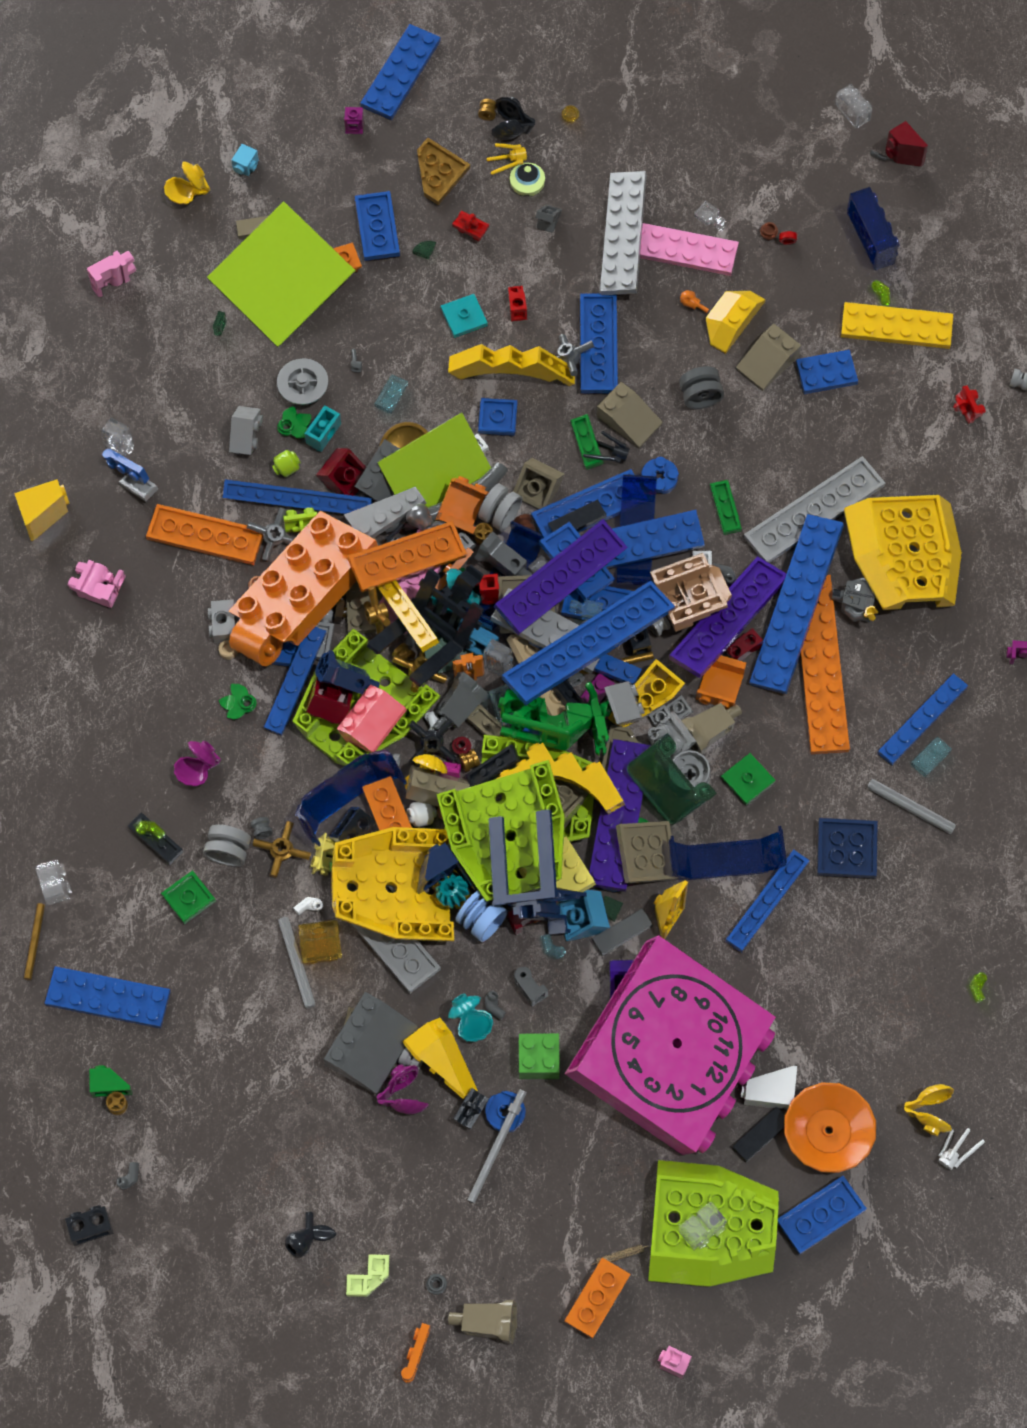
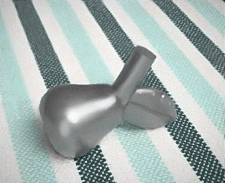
M422 503L415 505L406 514L407 522L423 531L446 523L443 521L433 522L427 506Z

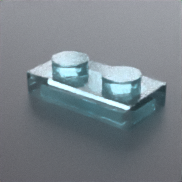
M391 374L375 402V407L392 414L408 386V381Z
M937 736L912 761L911 765L926 777L951 752L952 748Z

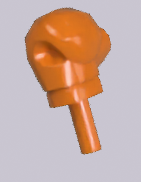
M690 290L682 292L680 302L684 306L694 310L698 307L704 312H708L709 309L700 304L701 300L696 297L695 292Z

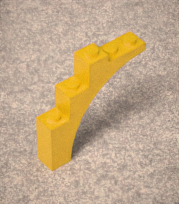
M543 742L541 744L536 743L529 748V751L526 752L530 758L529 760H521L516 764L515 768L504 770L499 774L500 777H498L501 778L531 769L530 765L549 760L554 779L571 783L588 792L601 804L608 815L625 805L600 762H593L586 766V770L582 771L572 752L561 754L557 757V761L554 762Z

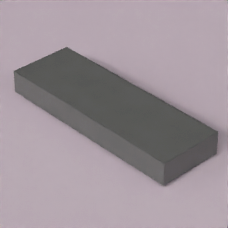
M640 909L593 937L592 941L602 956L651 928L653 924L643 909Z

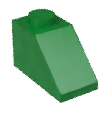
M99 1065L95 1066L94 1069H89L90 1094L92 1098L108 1097L113 1092H120L124 1096L132 1095L130 1085L111 1068Z

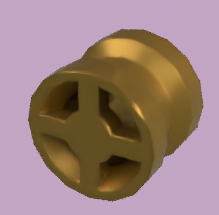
M492 99L481 100V109L478 111V116L487 121L495 119L496 101Z
M480 523L476 526L474 538L477 544L481 545L488 535L493 532L489 524Z
M402 643L394 650L392 657L397 655L412 661L416 653L413 650H409L406 643Z
M471 749L467 754H459L465 772H469L471 768L480 765L479 758L474 749Z
M113 1092L106 1099V1105L113 1115L118 1116L126 1112L128 1102L122 1093Z

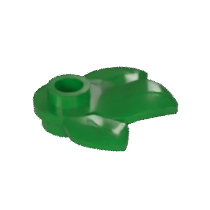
M294 406L287 408L277 425L278 432L283 436L292 435L295 438H305L304 433L311 422V414H297Z
M231 684L232 695L219 699L220 705L225 710H228L227 718L239 719L245 713L254 711L257 706L255 697L248 694L247 688L240 684ZM246 702L251 703L250 706H244Z

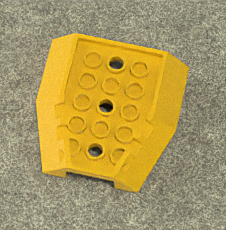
M940 495L867 498L844 508L854 560L883 610L901 609L905 602L935 601L936 607L955 605L962 552L950 502ZM902 512L910 514V518H905ZM909 546H915L918 552L911 551ZM917 579L924 581L925 586H920L917 583Z
M391 827L336 842L334 844L331 869L332 908L335 917L393 939L454 941V922H450V907L443 906L436 898L437 892L435 887L440 885L437 883L431 887L434 890L432 895L427 894L425 891L420 894L417 892L421 865L425 860L424 857L429 853L428 850L436 844L440 846L444 843L446 845L450 843L446 829ZM347 884H355L357 890L349 891ZM386 886H394L396 892L389 893L386 890Z

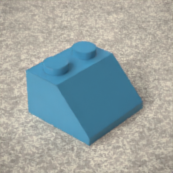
M586 890L584 892L587 893V897L563 901L558 904L560 905V915H567V929H571L570 933L565 934L566 941L594 936L610 928L601 891Z

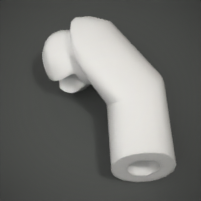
M433 711L425 714V720L430 725L429 730H435L433 726L439 720L438 715Z
M307 897L293 907V909L300 915L305 910H321L323 903L318 898Z

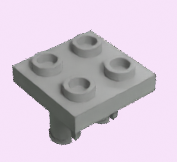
M670 712L656 728H650L647 736L668 766H670L676 755L688 751L697 742L675 712Z

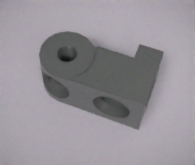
M519 967L515 971V983L531 1006L548 997V989L544 984L540 987L532 978L530 969Z

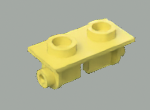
M327 833L316 839L314 845L316 854L311 861V867H313L312 874L320 871L321 875L326 876L330 872L329 862H332V858L326 857V854L333 856L335 842L329 836L326 838Z

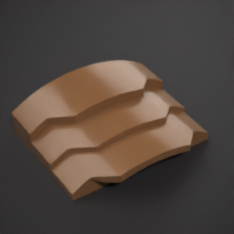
M704 553L650 572L653 583L675 605V609L669 611L667 615L675 632L693 626V622L711 616V613L728 608L727 602L731 599L732 594L720 568L708 564Z

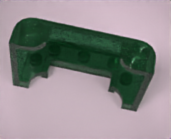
M666 733L628 764L627 772L663 818L669 821L670 824H677L717 793L708 783L701 782L695 787L690 783L670 758L676 751V743Z

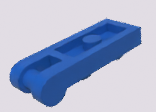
M112 449L103 451L102 455L111 469L116 468L120 473L128 474L136 482L139 480L145 484L149 480L143 467Z

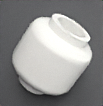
M422 802L411 803L406 812L410 824L412 823L415 827L431 825L437 816L435 806Z

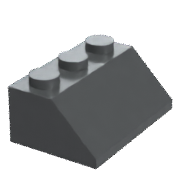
M384 439L355 487L376 501L393 496L394 493L377 462L400 448Z

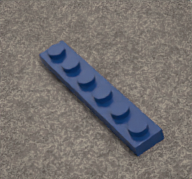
M315 627L300 643L264 729L281 736L283 735L327 634L326 630Z
M529 641V644H530V645L535 646V647L540 648V649H543V648L539 647L538 645H536V644H534V643H532V642ZM605 654L600 658L593 671L621 683L629 681L634 685L642 669Z
M953 673L878 750V754L889 764L893 765L967 689L968 685Z
M793 849L727 937L726 942L742 953L809 864L810 860Z

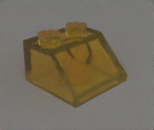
M338 919L299 925V940L303 963L314 964L318 961H335L338 958H342Z

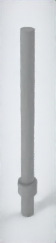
M519 1089L514 1102L510 1104L508 1108L509 1113L467 1199L468 1201L476 1202L516 1115H519L522 1109L520 1106L527 1092Z

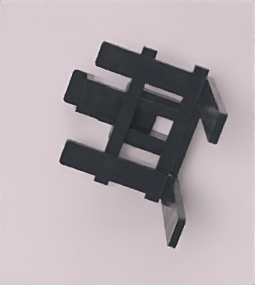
M471 564L458 575L451 589L446 587L442 592L435 588L440 575L434 570L429 569L424 579L422 578L418 584L420 588L415 598L411 599V602L428 626L449 641L409 676V679L419 687L425 684L464 649H469L473 643L469 639L474 629L479 630L482 625L479 619L484 609L476 602L470 605L467 601L474 587L481 582L484 575ZM431 595L438 600L433 611L426 607ZM449 608L453 611V613L450 617L449 622L447 623L440 617H442ZM397 618L369 641L367 647L376 654H380L402 636L407 629L400 619Z

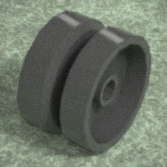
M703 366L694 368L683 374L679 379L684 402L688 408H708L724 398V390L720 383L719 372L714 367Z

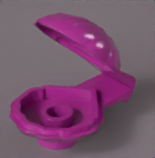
M205 740L201 743L197 741L188 742L189 749L198 758L182 757L174 764V774L177 780L186 786L196 787L204 784L208 777V770L217 766L221 761V758L214 752V747Z
M403 1064L397 1066L391 1072L392 1078L388 1087L377 1095L378 1103L387 1107L391 1105L394 1110L405 1114H417L426 1110L429 1104L419 1102L418 1100H387L395 1092L406 1088L416 1079L419 1071L418 1066L405 1067Z

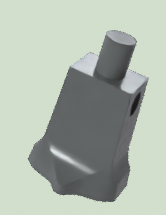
M491 532L482 542L474 557L477 561L489 563L505 576L532 575L527 570V560L501 541L494 532Z
M458 672L452 687L434 711L441 718L433 728L437 731L448 718L454 722L451 726L452 728L459 727L479 704L486 702L490 698L489 693L468 674Z

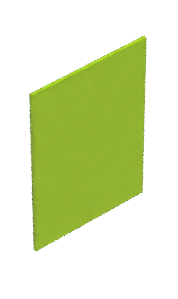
M462 412L377 462L394 495L416 487L425 499L427 507L443 501L452 478L461 476L468 479V483L471 484L491 469Z

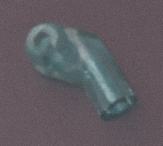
M550 934L541 937L547 955L555 959H560L565 955V948L553 945Z

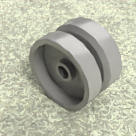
M498 483L490 490L483 501L478 517L486 523L493 522V527L503 532L515 519L521 507L523 497L515 492L508 493V488Z
M212 825L207 837L209 841L205 843L203 855L207 859L221 865L243 866L247 857L244 850L249 848L251 836L241 829L232 826Z

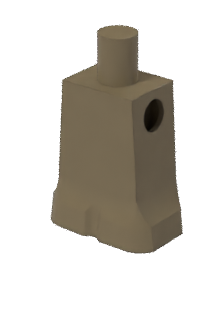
M719 703L694 717L681 720L697 741L691 747L692 750L704 754L711 744L732 731L735 725L733 719L742 714L741 708L735 704L726 710L722 703Z
M505 1300L497 1304H464L463 1313H449L448 1323L449 1325L462 1326L461 1331L465 1335L502 1340L504 1343L513 1344L517 1330V1303L514 1300Z

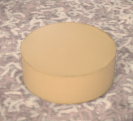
M224 640L220 643L219 653L222 658L230 660L237 656L238 652L230 647L229 640Z

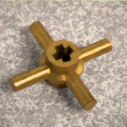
M375 586L368 587L370 602H364L363 606L368 623L370 625L375 623L378 635L384 630L383 625H390L389 613L384 603H378Z
M420 650L419 657L412 661L394 655L392 662L408 668V675L410 676L428 659L425 657V652ZM436 673L432 679L445 683L447 676ZM412 682L411 691L418 692L419 686Z
M287 821L282 837L274 840L272 843L259 839H254L253 846L270 850L274 858L270 872L271 877L277 878L282 861L289 859L291 856L306 860L310 859V852L294 849L293 844L289 840L294 825L293 822Z

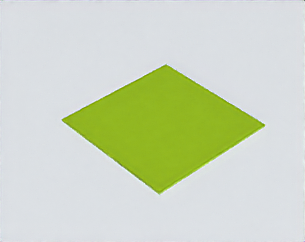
M283 201L207 278L279 347L356 270Z

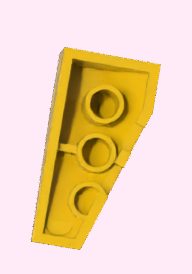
M657 659L654 660L635 683L639 694L636 696L637 701L642 703L645 711L642 714L643 717L673 699L686 684ZM612 711L611 714H610V717H608V719H609L611 722H613L615 725L620 726V725H618V724L616 723V720H615V717H614V714H613V711ZM630 723V724L625 725V726H622V727H628V726H630V725L633 724V723Z
M686 880L666 889L654 901L655 916L660 935L663 939L667 937L685 909L688 888Z
M441 1018L427 1022L403 1041V1044L416 1060L425 1062L431 1067L429 1071L433 1074L437 1072L444 1078V1083L461 1098L464 1099L471 1088L478 1091L452 1032Z

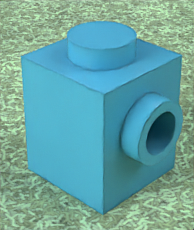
M241 144L231 160L233 170L238 174L249 176L258 165V151Z

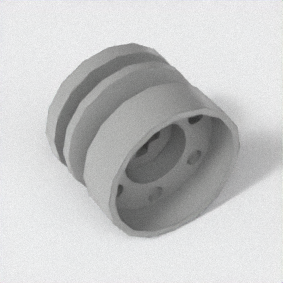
M688 750L674 757L669 769L670 784L674 792L682 798L688 799L697 798L706 792L710 783V766L704 755L697 751ZM688 775H692V780H688Z

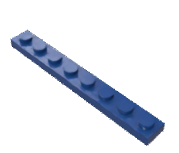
M227 479L224 481L223 498L297 508L312 507L314 510L344 514L372 504L373 499Z

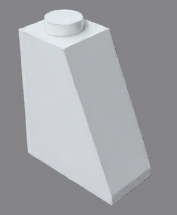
M791 1066L749 1079L746 1082V1086H742L741 1098H744V1105L767 1108L778 1107L779 1109L788 1110L795 1095L797 1066Z

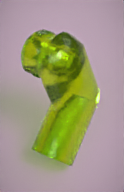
M142 820L136 826L137 833L145 834L146 831H151L158 839H161L166 833L153 821Z
M983 972L975 974L969 985L977 1003L986 999L981 990L987 981V975Z

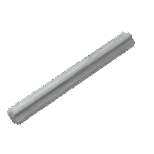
M875 779L869 782L868 789L949 834L954 831L956 825L953 822Z
M280 918L278 920L305 1008H313L316 1004L289 918Z

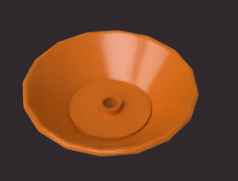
M821 1082L803 1089L791 1101L785 1114L784 1135L791 1151L804 1165L820 1172L840 1173L856 1167L870 1154L876 1140V1119L869 1103L856 1090L840 1083ZM830 1128L832 1130V1133L827 1134L825 1132V1129Z

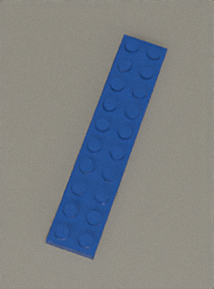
M807 514L749 682L751 686L787 694L844 527L843 522Z
M649 581L502 674V680L527 705L668 615L669 611L675 609V605L652 581Z

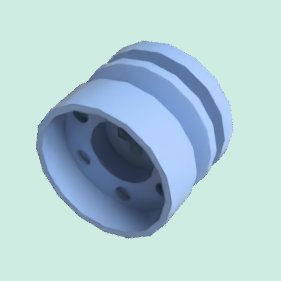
M478 890L465 901L456 916V922L463 924L465 929L473 926L471 934L479 941L484 942L500 927L507 916L508 910L502 905H490L492 901H486Z

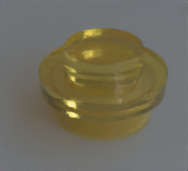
M573 105L566 106L562 111L563 120L569 123L577 121L579 110Z

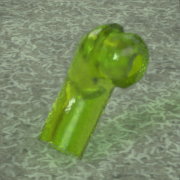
M878 280L873 281L871 287L875 293L881 296V305H889V287Z

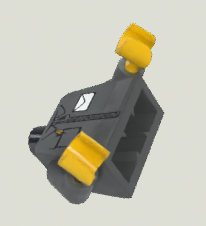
M865 577L847 581L845 591L833 590L832 600L842 602L841 612L852 621L870 622L876 619L874 614H878V611L873 606L875 595Z

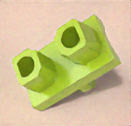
M312 507L305 508L303 514H297L295 510H287L286 516H283L286 533L301 532L317 515V512Z

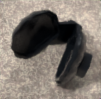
M500 97L496 100L498 113L508 121H503L491 130V134L500 140L513 139L522 133L529 134L535 125V119L524 113L520 102L514 97Z

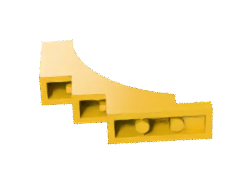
M480 344L449 357L448 373L460 380L476 375L505 373L531 376L549 382L558 379L568 386L575 384V376H571L567 363L540 346L521 352L511 345L493 351Z

